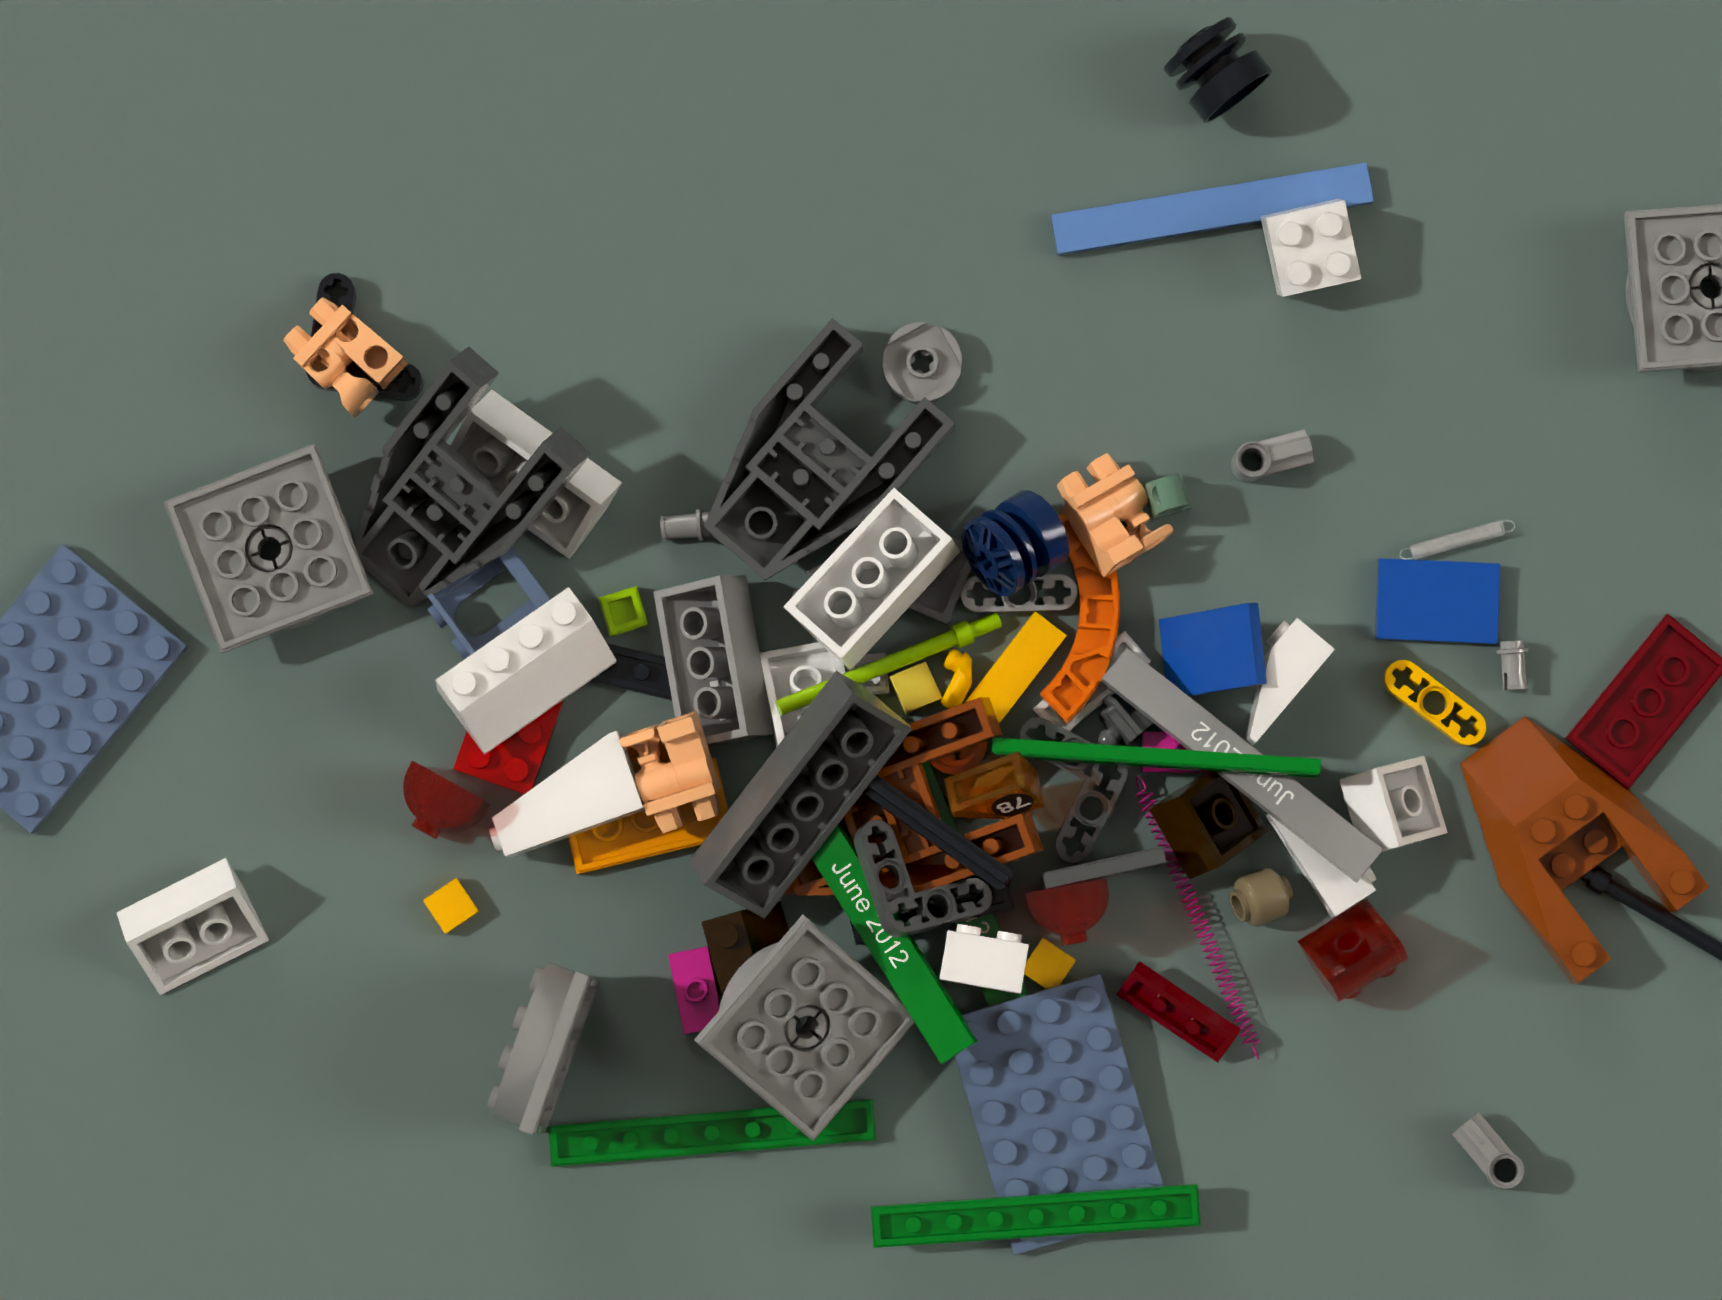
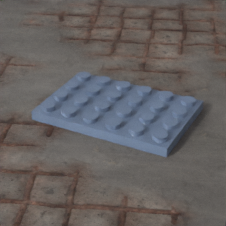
M63 544L0 619V808L32 834L35 833L188 648L185 643Z
M1101 973L961 1014L978 1041L956 1055L955 1058L996 1197L1164 1186ZM1084 1234L1009 1239L1013 1254L1017 1255Z

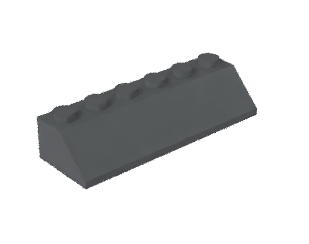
M835 671L689 860L702 883L765 919L912 730L911 726L865 687Z

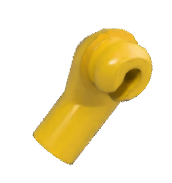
M956 649L949 651L943 664L945 669L955 672L941 700V704L948 709L962 704L972 685V659L966 652L962 654Z

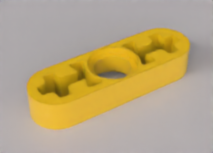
M1398 660L1386 668L1383 674V685L1387 692L1454 743L1460 746H1471L1484 737L1486 732L1484 717L1417 665L1408 660ZM1404 669L1409 670L1411 674L1408 679L1417 687L1420 685L1421 680L1428 684L1427 687L1418 693L1415 702L1408 698V696L1414 693L1412 689L1406 685L1398 689L1393 685L1396 680L1392 675L1394 670L1397 672H1401ZM1438 692L1443 695L1446 706L1441 714L1433 715L1425 710L1423 699L1427 693ZM1454 704L1460 708V711L1454 714L1462 721H1466L1469 718L1474 719L1473 729L1477 731L1475 736L1468 734L1464 738L1458 734L1461 727L1453 720L1448 722L1447 727L1441 723V720L1451 713Z

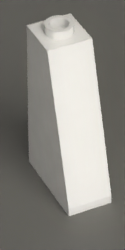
M614 731L607 734L492 817L495 827L489 829L496 851L503 850L505 857L511 858L644 811V803L636 786L635 771L627 748L622 747L619 741L622 733Z

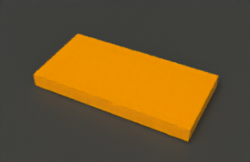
M712 758L716 776H718L721 785L717 792L720 813L717 816L698 821L692 802L679 806L685 823L684 826L666 833H662L654 815L647 816L644 810L570 836L568 839L577 875L702 845L728 811L716 758Z

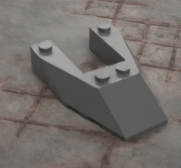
M833 318L753 408L727 474L704 525V528L764 580L769 579L860 525L893 488L899 491L955 428V422L924 397L877 452L870 457L814 409L818 402L863 352V343Z
M469 346L447 363L385 443L382 450L384 455L380 468L374 476L370 488L372 490L367 509L363 511L354 540L363 567L409 608L427 599L430 593L436 594L458 579L469 575L484 564L507 553L591 455L585 447L560 427L541 443L502 492L446 443L451 434L499 374L497 370Z

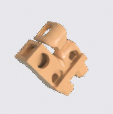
M322 297L309 312L322 327L311 337L297 325L284 337L283 341L295 355L293 359L324 390L329 387L336 389L340 394L344 408L350 415L356 418L376 397L379 390L369 380L351 376L346 372L347 366L353 361L384 390L408 365V362L399 352L353 315L346 307L341 305L339 308Z
M1108 453L1098 457L1087 467V470L1096 482L1095 484L1088 487L1078 471L1065 476L1057 484V488L1066 503L1060 512L1066 521H1070L1074 532L1103 578L1128 564L1135 557L1165 541L1173 532L1170 524H1164L1154 531L1146 527L1150 517L1143 511V508L1148 503V496L1144 487L1133 477L1135 473L1129 464L1120 469ZM1120 521L1125 522L1127 527L1124 528Z
M697 711L663 721L660 725L656 724L625 734L619 739L622 747L627 748L631 746L639 753L637 761L641 770L635 773L636 786L644 803L646 815H654L662 833L684 826L685 823L679 808L680 805L692 802L698 821L715 817L720 813L717 792L721 785L718 776H716ZM660 741L665 744L671 762H661Z

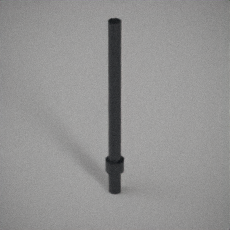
M1597 866L1579 878L1587 883L1585 887L1599 895L1602 893L1607 894L1722 961V942L1611 879L1612 874Z

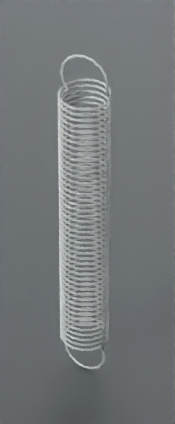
M1498 520V522L1488 523L1479 526V528L1475 527L1473 530L1471 528V530L1467 529V531L1463 530V532L1459 531V533L1455 532V534L1451 533V535L1434 538L1430 542L1428 540L1426 543L1424 541V543L1412 544L1410 548L1405 549H1411L1412 555L1416 560L1447 551L1448 547L1451 550L1455 543L1457 546V543L1459 545L1460 542L1462 547L1492 539L1495 535L1496 537L1499 534L1501 535L1502 527L1500 522L1504 521Z

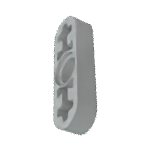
M1046 574L1042 577H1036L1027 586L1031 595L1029 601L1023 605H1014L1008 600L1007 596H1000L1003 606H994L996 597L984 598L982 605L977 606L974 599L967 598V592L973 591L975 584H982L983 591H991L977 576H973L966 580L960 594V600L964 608L975 614H992L995 612L1034 613L1035 611L1037 613L1063 612L1071 608L1075 603L1077 586L1070 577L1064 574ZM1034 582H1043L1041 590H1052L1056 582H1061L1063 589L1070 590L1071 594L1064 597L1062 604H1056L1055 597L1042 596L1043 605H1035L1037 588Z

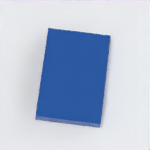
M1379 558L1377 566L1375 640L1497 645L1500 563Z
M1244 603L1159 619L1165 678L1189 697L1267 684L1258 603Z

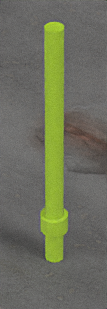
M995 612L970 623L964 620L950 626V631L845 672L843 675L858 684H862L951 647L962 648L974 643V638L1001 628L1000 617ZM828 680L776 700L775 704L779 714L782 716L811 704Z

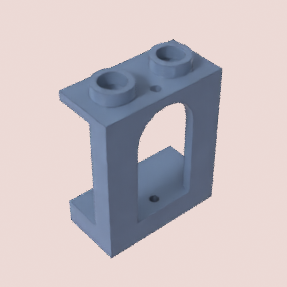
M511 548L507 553L484 564L469 575L458 579L435 595L430 593L427 597L433 605L427 610L441 629L447 624L457 636L451 643L462 658L466 659L551 599L514 549ZM508 569L530 598V601L482 635L471 636L462 632L456 623L458 606L482 586Z

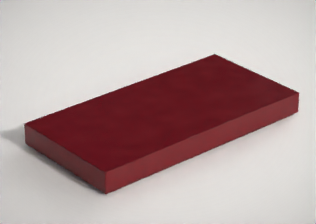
M1668 613L1665 614L1564 739L1612 778L1630 789L1722 676V657Z

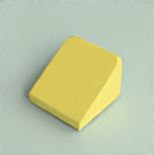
M926 662L889 676V680L905 715L942 699Z

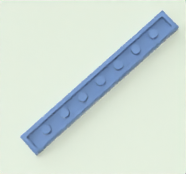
M1366 162L1052 214L1051 223L1057 256L1260 223L1262 222L1260 216L1338 198L1345 200L1346 208L1373 204L1374 200Z

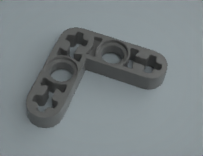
M1032 717L1024 721L1018 733L1019 739L1031 740L1026 731L1029 727L1036 729L1041 724L1045 726L1043 733L1054 740L1056 732L1063 734L1064 737L1059 742L1095 744L1041 717ZM1048 761L1084 779L1054 841L1055 849L1063 860L1076 863L1086 859L1127 780V766L1116 765V770L1120 772V776L1118 779L1110 778L1105 789L1113 792L1110 798H1106L1100 791L1088 789L1091 781H1094L1099 786L1103 778V774L1098 770L1101 764L1079 763L1077 765H1069L1062 761ZM1094 796L1101 800L1103 810L1099 817L1087 819L1081 815L1080 804L1086 797ZM1075 817L1083 825L1095 828L1091 835L1083 830L1079 839L1080 843L1084 845L1081 852L1074 850L1069 855L1065 853L1067 847L1062 843V840L1065 836L1068 838L1074 836L1078 827L1070 825V822Z
M871 820L860 827L855 833V850L880 924L890 936L905 937L972 919L990 907L992 892L989 886L978 878H969L915 893L895 833L886 822ZM871 834L873 837H880L882 843L878 846L876 843H869L867 837ZM884 855L888 856V858H885L882 861L875 864L874 859L879 856L881 858ZM886 868L894 873L897 881L894 889L886 888L881 884L879 880L880 869ZM967 893L977 895L978 902L975 904L969 901L957 906L956 900ZM929 898H937L943 903L945 907L943 918L934 917L929 912L927 906ZM916 909L917 916H913L904 923L900 920L895 921L893 914L896 912L904 914Z

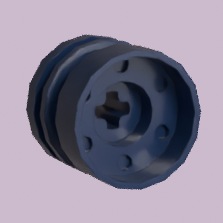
M1021 490L1001 502L995 510L989 509L980 517L969 521L963 527L961 536L963 550L970 567L978 579L990 591L999 596H1011L1022 587L1032 583L1036 577H1042L1067 561L1070 550L1067 533L1053 507L1042 496L1027 490Z

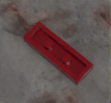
M1140 961L1116 994L1217 1063L1241 1030Z

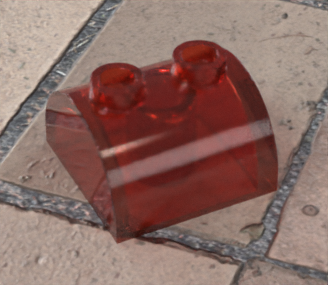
M413 760L406 772L403 783L404 798L408 808L416 817L411 826L437 839L441 831L460 832L474 826L482 819L490 806L485 800Z
M1107 879L1028 892L1023 895L1026 911L1033 923L1045 933L1060 937L1061 945L1067 946L1088 941L1086 931L1093 927L1103 916L1108 904L1109 889Z
M1367 899L1362 900L1297 941L1313 970L1338 1003L1344 999L1358 996L1363 987L1379 977L1390 976L1395 972L1397 966L1408 960L1407 953L1399 938Z

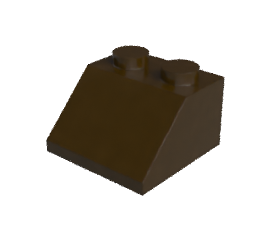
M1209 771L1172 792L1149 809L1189 879L1221 867L1268 832L1250 799L1214 771Z
M781 901L776 903L765 919L745 909L701 922L722 996L731 978L746 960L763 948L779 942L789 931Z

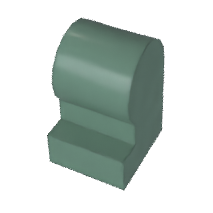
M1172 474L1143 485L1148 496L1147 504L1153 521L1192 508L1182 474Z

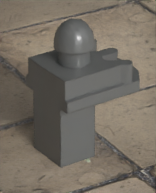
M1107 696L1102 700L1104 711L1100 713L1099 719L1108 730L1105 729L1100 733L1098 743L1102 745H1117L1119 741L1122 746H1127L1149 728L1153 722L1138 710L1129 716L1115 698Z

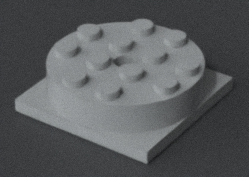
M1722 204L1625 211L1624 225L1628 259L1625 294L1627 310L1634 326L1638 373L1686 369L1700 372L1721 371ZM1701 281H1710L1716 286L1717 297L1712 301L1711 298L1705 297L1700 289H1697Z
M315 443L164 501L165 508L222 654L278 632L302 628L326 613L374 595L354 544L350 525L340 507ZM269 541H278L282 545L281 553L275 559V563L272 560H264L262 557V549Z
M802 915L779 942L755 953L736 971L724 991L718 1013L694 1040L814 1141L915 1022L902 1001ZM796 1015L799 1019L804 1016L808 1017L802 1027L795 1029L798 1021L793 1016Z
M548 962L544 969L536 968L529 990L533 991L528 1007L519 1006L512 1025V1029L518 1031L514 1045L505 1046L498 1064V1068L504 1070L501 1084L494 1085L487 1104V1108L493 1110V1118L518 1126L520 1131L531 1135L547 1131L597 991L598 979Z

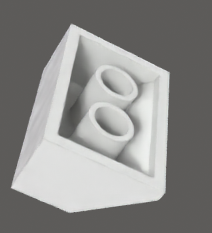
M226 858L116 912L127 945L159 995L269 941L242 883Z

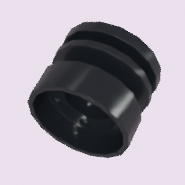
M1227 17L1197 32L1181 45L1175 56L1164 66V71L1169 77H1174L1187 70L1176 83L1179 90L1189 88L1196 83L1200 86L1189 103L1204 123L1213 121L1233 108L1258 88L1272 72L1257 51L1248 52L1240 57L1236 55V52L1244 44L1246 36L1243 33H1239L1225 40L1237 26L1231 17Z

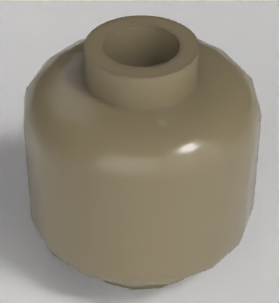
M1262 868L1236 880L1233 891L1230 892V904L1234 914L1241 922L1246 921L1251 926L1259 927L1280 919L1288 913L1289 899L1293 898V890L1285 876L1280 877L1273 869Z

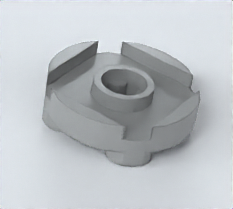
M925 322L910 323L898 329L890 337L883 353V375L891 390L907 402L916 404L926 397L932 403L948 395L955 387L961 375L962 353L956 339L944 328H939ZM920 352L923 357L930 355L933 358V362L929 364V372L923 373L921 370L914 371L911 365L915 363L914 355Z

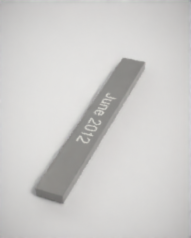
M1128 648L1125 649L1101 679L1102 683L1187 750L1263 755ZM1216 772L1356 883L1383 851L1380 846L1290 776Z

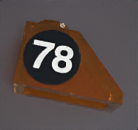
M1019 751L944 779L950 811L954 817L1004 820L1044 807L1038 772Z

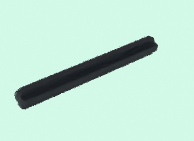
M878 774L862 793L997 891H1003L1011 882L1014 876L1012 870Z

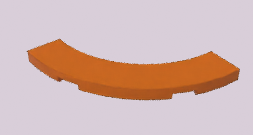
M1061 514L1059 518L1063 523L1069 542L1068 558L1073 567L1078 585L1080 614L1072 649L1060 671L1042 690L1040 696L1062 721L1068 725L1094 695L1112 659L1119 629L1120 589L1117 570L1103 578L1074 532L1070 521H1066Z

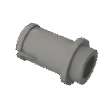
M696 509V513L661 515L662 540L698 537L699 541H704L705 536L712 535L704 528L709 512L702 513L701 509Z
M1524 640L1500 642V650H1496L1497 654H1501L1502 690L1528 689L1525 652H1529V648H1525Z

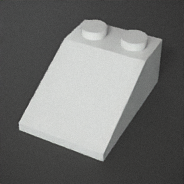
M1298 618L1291 625L1283 621L1265 642L1271 647L1264 655L1267 684L1257 685L1244 738L1251 746L1259 740L1335 650Z
M819 642L760 652L776 748L809 705L781 716L775 701L828 680L835 671L841 674L845 673L844 664Z

